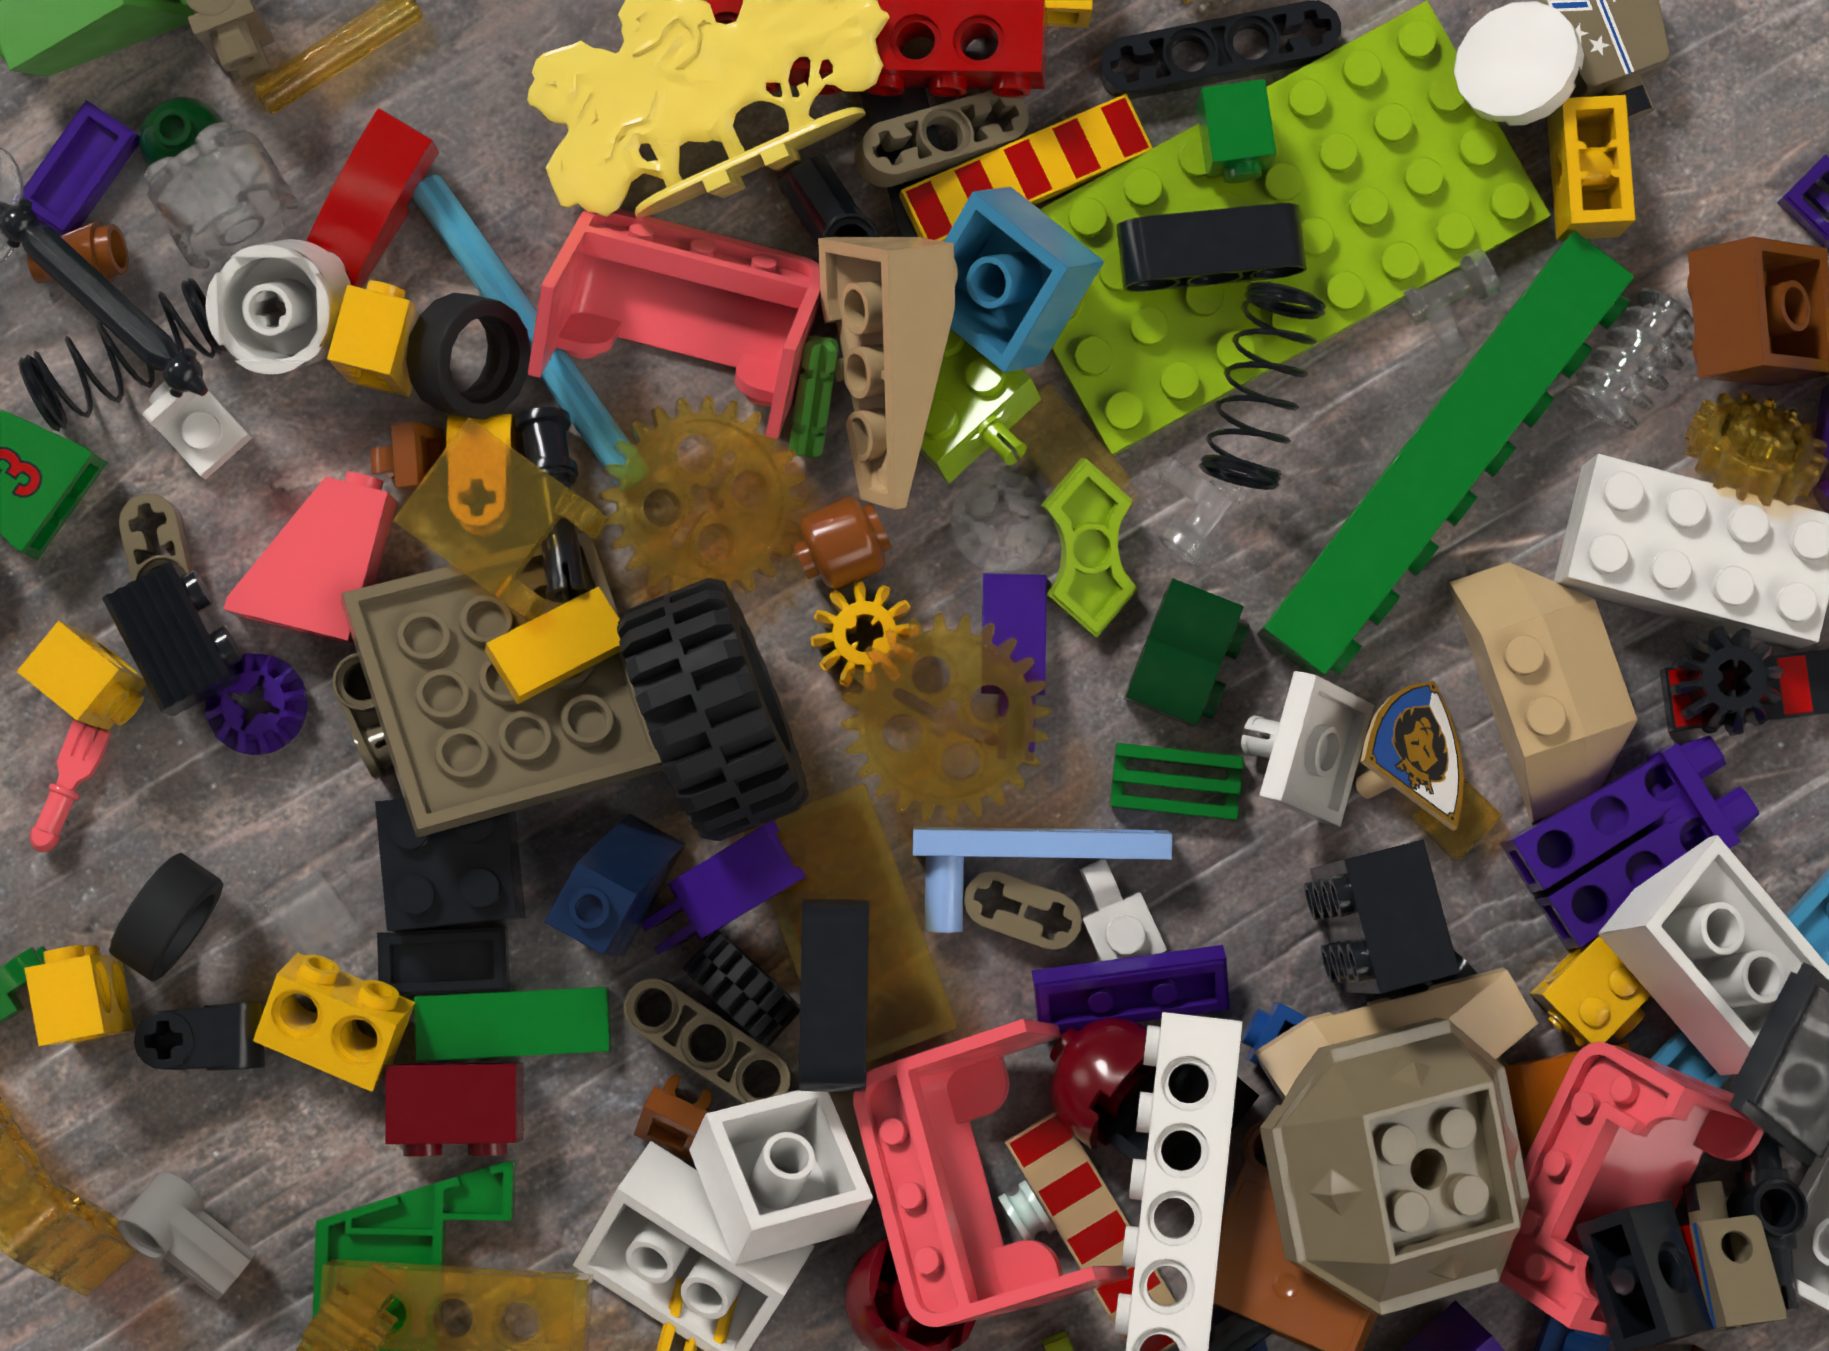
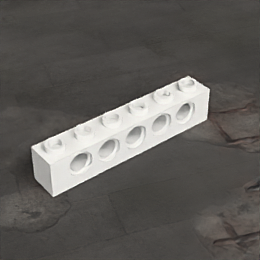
M1162 1012L1161 1027L1147 1026L1143 1065L1156 1066L1154 1093L1140 1092L1136 1132L1149 1133L1146 1160L1133 1158L1129 1199L1142 1200L1139 1227L1126 1226L1122 1266L1135 1268L1132 1295L1118 1294L1114 1334L1127 1335L1126 1351H1140L1142 1343L1148 1337L1155 1334H1163L1172 1338L1178 1345L1179 1351H1208L1243 1021ZM1194 1065L1205 1073L1208 1079V1090L1201 1100L1195 1103H1183L1171 1094L1168 1085L1169 1078L1172 1072L1179 1066ZM1175 1131H1187L1198 1139L1201 1146V1156L1194 1167L1179 1171L1172 1169L1165 1163L1161 1148L1163 1141L1169 1134ZM1168 1198L1182 1199L1193 1210L1194 1223L1189 1232L1183 1236L1168 1237L1162 1234L1155 1224V1210L1162 1201ZM1172 1266L1180 1270L1185 1276L1187 1289L1182 1299L1169 1305L1161 1304L1155 1301L1149 1294L1147 1280L1149 1275L1158 1267Z

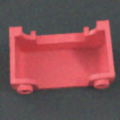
M1604 1042L1588 1044L1573 1059L1523 1163L1530 1197L1521 1219V1228L1514 1238L1499 1281L1566 1327L1611 1337L1587 1265L1589 1256L1583 1252L1575 1225L1628 1207L1671 1200L1675 1211L1684 1194L1683 1187L1688 1185L1704 1151L1711 1156L1727 1161L1742 1160L1753 1152L1759 1144L1763 1133L1729 1106L1734 1094L1629 1050Z

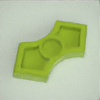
M1081 458L1040 505L1052 519L1061 544L1059 571L1055 582L1046 596L1091 636L1097 638L1138 590L1124 571L1118 551L1120 525L1133 500L1088 459Z

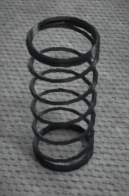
M188 278V281L183 280L181 289L199 329L211 347L210 353L193 336L165 293L159 291L158 297L180 354L183 353L184 349L176 323L194 347L204 356L213 359L216 353L221 355L222 351H227L224 345L219 346L211 334L206 317V297L194 279ZM99 321L96 322V327L114 371L118 388L117 397L113 396L101 384L77 350L72 339L68 336L65 337V342L82 382L87 402L86 412L78 408L67 396L48 369L39 352L34 351V358L26 355L25 358L21 357L18 365L22 379L34 404L46 423L55 431L59 432L60 428L65 429L67 425L66 414L57 393L78 415L87 418L91 415L93 401L86 375L105 397L117 403L121 402L124 396V386L116 357L126 371L140 385L151 388L154 384V370L147 365L149 381L143 380L124 358L103 324Z
M1256 282L1247 285V291L1244 294L1247 300L1242 303L1241 309L1250 321L1261 328L1243 330L1235 334L1232 339L1238 351L1255 362L1235 363L1224 370V375L1228 382L1247 395L1227 396L1216 401L1215 408L1220 416L1240 429H1219L1209 433L1206 440L1210 447L1219 455L1203 456L1200 459L1202 463L1199 464V467L1205 474L1228 483L1254 489L1273 490L1279 486L1278 482L1281 480L1280 476L1282 475L1280 470L1238 458L1213 443L1212 439L1217 435H1248L1287 444L1291 442L1290 438L1244 424L1224 412L1221 406L1225 402L1253 401L1268 403L1293 411L1300 407L1294 402L1267 397L1239 384L1229 374L1231 370L1239 368L1273 369L1301 378L1308 376V373L1300 368L1272 363L1246 350L1238 341L1242 336L1254 334L1278 335L1309 345L1315 344L1317 340L1310 335L1270 326L1248 312L1247 307L1249 304H1253L1266 311L1287 317L1318 319L1325 314L1326 305L1317 296L1298 288L1270 282ZM1282 302L1296 303V304L1306 305V306H1309V307H1302V306L1290 305V304H1286V303H1282Z

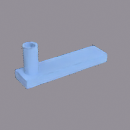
M913 826V855L925 856L924 931L943 933L963 931L964 856L1172 860V833L1168 830Z

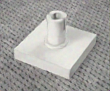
M1294 671L1280 722L1256 715L1250 717L1246 722L1245 729L1258 732L1257 735L1269 739L1266 740L1242 734L1241 747L1246 755L1269 758L1259 796L1315 821L1341 827L1374 705L1317 675Z

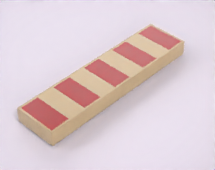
M1055 1111L1005 1140L1006 1146L1080 1269L1091 1266L1122 1265L1125 1229L1130 1224L1080 1141L1058 1120ZM1126 1267L1128 1279L1093 1289L1114 1325L1118 1294L1132 1295L1134 1267ZM1155 1269L1147 1280L1149 1294L1158 1303L1165 1305L1176 1303L1157 1269ZM1155 1334L1148 1337L1142 1343L1140 1351H1166L1174 1346L1176 1342L1167 1335ZM1121 1335L1122 1339L1126 1344L1127 1335Z

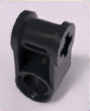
M262 1002L205 1005L201 1009L168 1010L152 1013L143 1019L136 1029L134 1038L136 1053L143 1063L152 1068L163 1070L206 1068V1071L263 1068L265 1067L264 1046L253 1041L263 1014ZM168 1023H170L171 1032L182 1033L183 1036L182 1046L172 1048L171 1058H169L166 1049L157 1048L155 1043L156 1036H162L167 1033Z

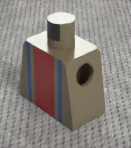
M1722 1181L1684 1186L1683 1192L1690 1224L1681 1226L1680 1229L1714 1328L1698 1334L1734 1330L1788 1319L1760 1218L1757 1215L1729 1218Z

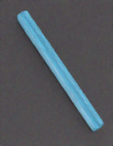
M437 174L426 177L417 184L413 192V200L482 297L502 301L518 313L527 328L530 348H532L537 315L536 309L443 178ZM556 348L540 377L560 407L569 412L571 422L619 490L627 492L634 489L648 477L649 469L568 354L564 350Z

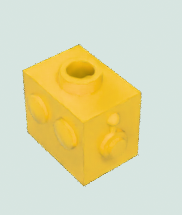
M1600 935L1581 948H1574L1530 993L1547 1011L1549 1016L1547 1021L1558 1032L1562 1033L1565 1031L1575 1039L1576 1044L1583 1048L1590 1043H1605L1612 1035L1617 1040L1625 1037L1644 1018L1646 1013L1640 1006L1651 996Z

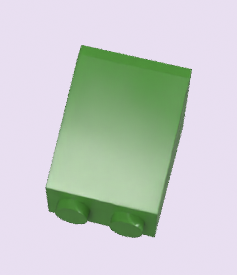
M0 0V55L7 63L9 71L48 77L189 24L187 17L194 15L195 12L189 7L186 0Z

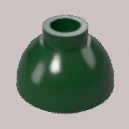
M175 97L159 103L147 114L141 126L139 143L145 162L157 176L175 184H193L208 178L220 167L228 149V132L221 116L206 103L191 97Z

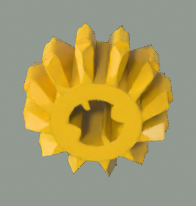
M859 581L855 582L853 586L855 603L849 605L843 594L838 590L830 593V600L832 605L838 610V616L824 610L816 611L814 615L815 622L833 631L832 633H820L812 636L811 645L816 649L835 647L834 651L823 657L819 665L823 672H828L843 661L846 665L840 675L839 683L841 686L848 688L854 680L856 670L864 671L866 690L873 691L876 689L877 684L874 669L881 667L886 677L890 681L896 682L900 679V672L890 658L894 656L904 662L914 661L916 652L912 648L898 643L897 640L917 637L919 635V627L917 624L912 623L895 624V622L906 616L910 611V604L903 600L896 603L889 610H886L884 607L889 600L890 587L881 585L876 592L874 602L866 601L864 582ZM871 621L872 631L879 627L883 632V637L873 640L872 651L860 652L858 642L853 643L851 646L847 642V635L857 633L858 622Z

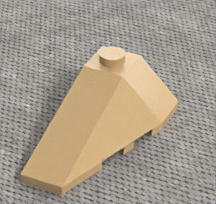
M920 237L818 238L820 301L825 324L836 322L843 358L836 359V381H845L851 395L854 410L848 416L846 430L860 499L895 510L906 508L955 311V285L958 279V269L954 259V243Z
M1502 967L1432 985L1424 992L1392 1000L1388 997L1367 1002L1368 1006L1334 1015L1327 1012L1308 1017L1253 1053L1283 1102L1300 1072L1320 1047L1433 1018H1442L1453 1022L1496 1060L1533 1029L1538 1022L1509 971Z

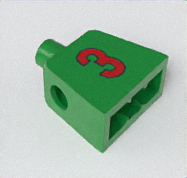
M1 409L0 534L18 551L39 560L108 462L75 442Z

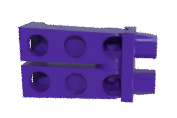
M1705 736L1682 745L1675 743L1659 749L1646 757L1648 761L1629 770L1615 780L1526 830H1522L1500 842L1503 850L1531 893L1547 889L1643 828L1646 829V832L1565 883L1555 886L1535 899L1566 949L1581 948L1597 937L1600 930L1636 887L1707 838L1718 835L1729 849L1741 842L1737 834L1743 831L1759 815V810L1741 786L1734 787L1715 800L1710 794L1702 779L1726 765L1724 755L1711 736Z

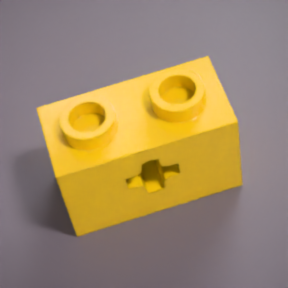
M1626 95L1568 98L1566 102L1547 118L1556 241L1565 240L1573 230L1585 239L1618 238L1635 221Z
M372 280L368 281L366 289L351 285L346 286L327 360L349 383L410 398L413 386L409 379L406 356L409 336L420 313L415 308L413 302L404 299L405 290L391 284Z

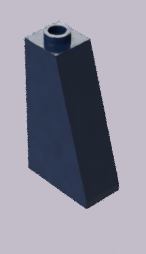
M629 813L576 863L544 923L603 955L625 956L641 927L640 923L645 920L686 844Z

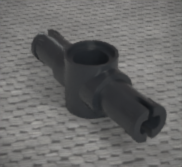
M1763 1133L1759 1144L1753 1152L1741 1160L1742 1171L1735 1173L1737 1189L1730 1194L1726 1205L1729 1218L1757 1215L1760 1218L1786 1310L1799 1308V1303L1796 1297L1792 1249H1797L1796 1233L1803 1228L1807 1220L1808 1204L1801 1189L1790 1181L1789 1170L1782 1168L1779 1145ZM1762 1197L1768 1201L1773 1212L1770 1224L1766 1222L1761 1214L1760 1201Z

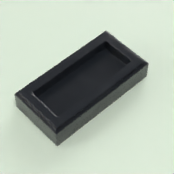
M508 927L377 933L378 981L393 986L399 992V996L510 991Z

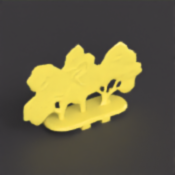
M625 0L618 13L624 39L618 53L601 48H593L579 41L572 45L541 54L536 59L532 69L534 81L528 91L527 101L529 105L537 108L549 121L566 124L568 128L567 135L558 145L546 166L548 177L560 206L569 208L579 204L587 212L608 217L622 205L631 182L645 173L663 179L667 188L653 194L637 205L635 215L636 218H641L673 208L705 193H710L724 199L746 189L741 177L761 167L767 166L781 173L802 162L798 153L799 150L849 127L865 116L866 112L860 107L838 110L818 119L811 118L809 111L815 97L825 85H834L844 92H863L877 83L883 63L877 51L876 38L890 18L888 13L881 10L877 0H743L736 22L722 24L716 22L711 5L703 0ZM808 57L810 60L808 85L804 82L796 86L800 95L799 97H792L788 80L792 65L798 58ZM829 59L833 65V73L822 79L819 74L822 60ZM766 83H780L782 96L774 97L766 90ZM757 101L771 102L784 108L789 122V132L745 151L733 127L736 114L743 107ZM714 140L722 142L729 157L728 160L682 180L679 174L681 145L687 141L707 143ZM650 144L658 160L647 162L643 159L639 152L640 145Z

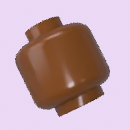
M851 496L843 497L802 517L800 530L804 540L793 545L808 580L821 575L826 586L832 590L844 589L855 582L880 572L885 565L884 552L892 549L873 504L870 502L862 506L856 498Z

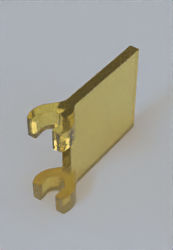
M468 417L395 516L393 522L531 621L539 617L549 602L518 580V576L561 518H565L595 540L610 519L594 505L564 486Z

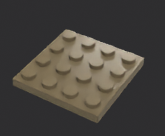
M590 531L578 533L584 579L588 591L599 586L620 619ZM541 543L342 593L341 604L416 838L664 770L636 701V694L629 680L622 652L518 705L485 653L487 642L569 601L565 577V590L562 591L563 602H552L546 597L545 590L547 586Z

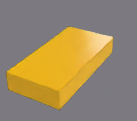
M598 586L487 642L485 653L518 705L621 652L619 644L621 639L617 632L620 619Z

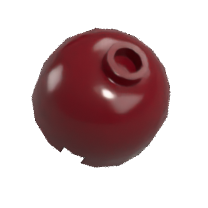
M1108 1017L1091 1022L1079 1032L1071 1028L1057 1040L1050 1052L1049 1058L1055 1063L1048 1080L1050 1102L1058 1120L1075 1137L1091 1149H1097V1140L1105 1146L1110 1144L1102 1136L1156 1067L1143 1065L1147 1028L1134 1021Z
M887 1236L880 1239L856 1260L848 1277L845 1293V1310L850 1327L862 1345L870 1351H951L960 1347L969 1339L976 1320L951 1326L929 1327L919 1323L910 1315L904 1302Z

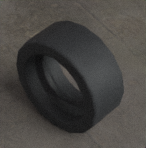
M451 293L438 298L419 315L409 336L406 363L410 383L420 399L438 411L464 418H489L504 411L519 395L528 376L531 355L528 331L518 313L502 301L462 293ZM479 319L485 329L488 344L486 363L479 378L466 391L458 392L453 384L450 370L452 347L459 333L472 320Z
M183 853L170 857L146 882L128 907L113 934L109 953L151 982L163 977L186 952L205 925L221 896L224 883L219 877Z

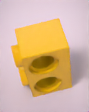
M59 620L16 671L75 720L108 731L114 723L122 726L137 712L144 701V696L140 692L147 685L140 673L92 634Z
M83 944L44 951L45 964L24 968L38 1046L72 1044L135 1031L123 963L113 955H101L99 945L83 947Z
M297 952L275 977L253 1041L372 1092L386 1075V1065L393 1064L416 1002L399 996V992L385 982L378 980L364 981L341 971L340 967L329 958L315 954L304 955ZM297 994L310 998L314 1002L318 1013L310 1012L302 1007L297 999ZM356 1020H363L369 1023L376 1031L377 1038L363 1034L357 1027Z

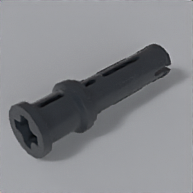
M540 407L522 412L516 416L513 424L516 435L523 440L526 464L520 470L521 480L526 485V488L534 494L547 586L545 590L546 597L552 602H563L562 591L565 590L564 577L567 582L569 601L588 592L584 579L571 486L574 485L578 476V467L576 461L569 458L566 431L571 427L569 412L556 407Z

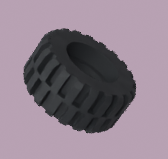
M706 578L628 609L619 620L617 632L621 639L619 644L625 658L628 677L633 685L636 701L641 715H643L653 746L657 750L662 762L664 772L669 783L673 786L677 800L682 809L685 810L689 822L697 830L698 835L704 839L722 841L799 811L809 796L806 777L801 767L802 763L763 657L758 650L750 627L745 621L743 612L735 601L734 595L726 585V582Z

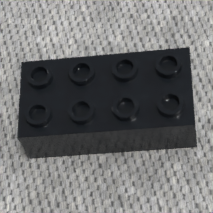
M1424 839L1310 868L1313 881L1304 883L1307 904L1313 920L1323 919L1329 940V944L1321 945L1320 947L1324 968L1330 983L1338 981L1342 992L1381 994L1460 973Z

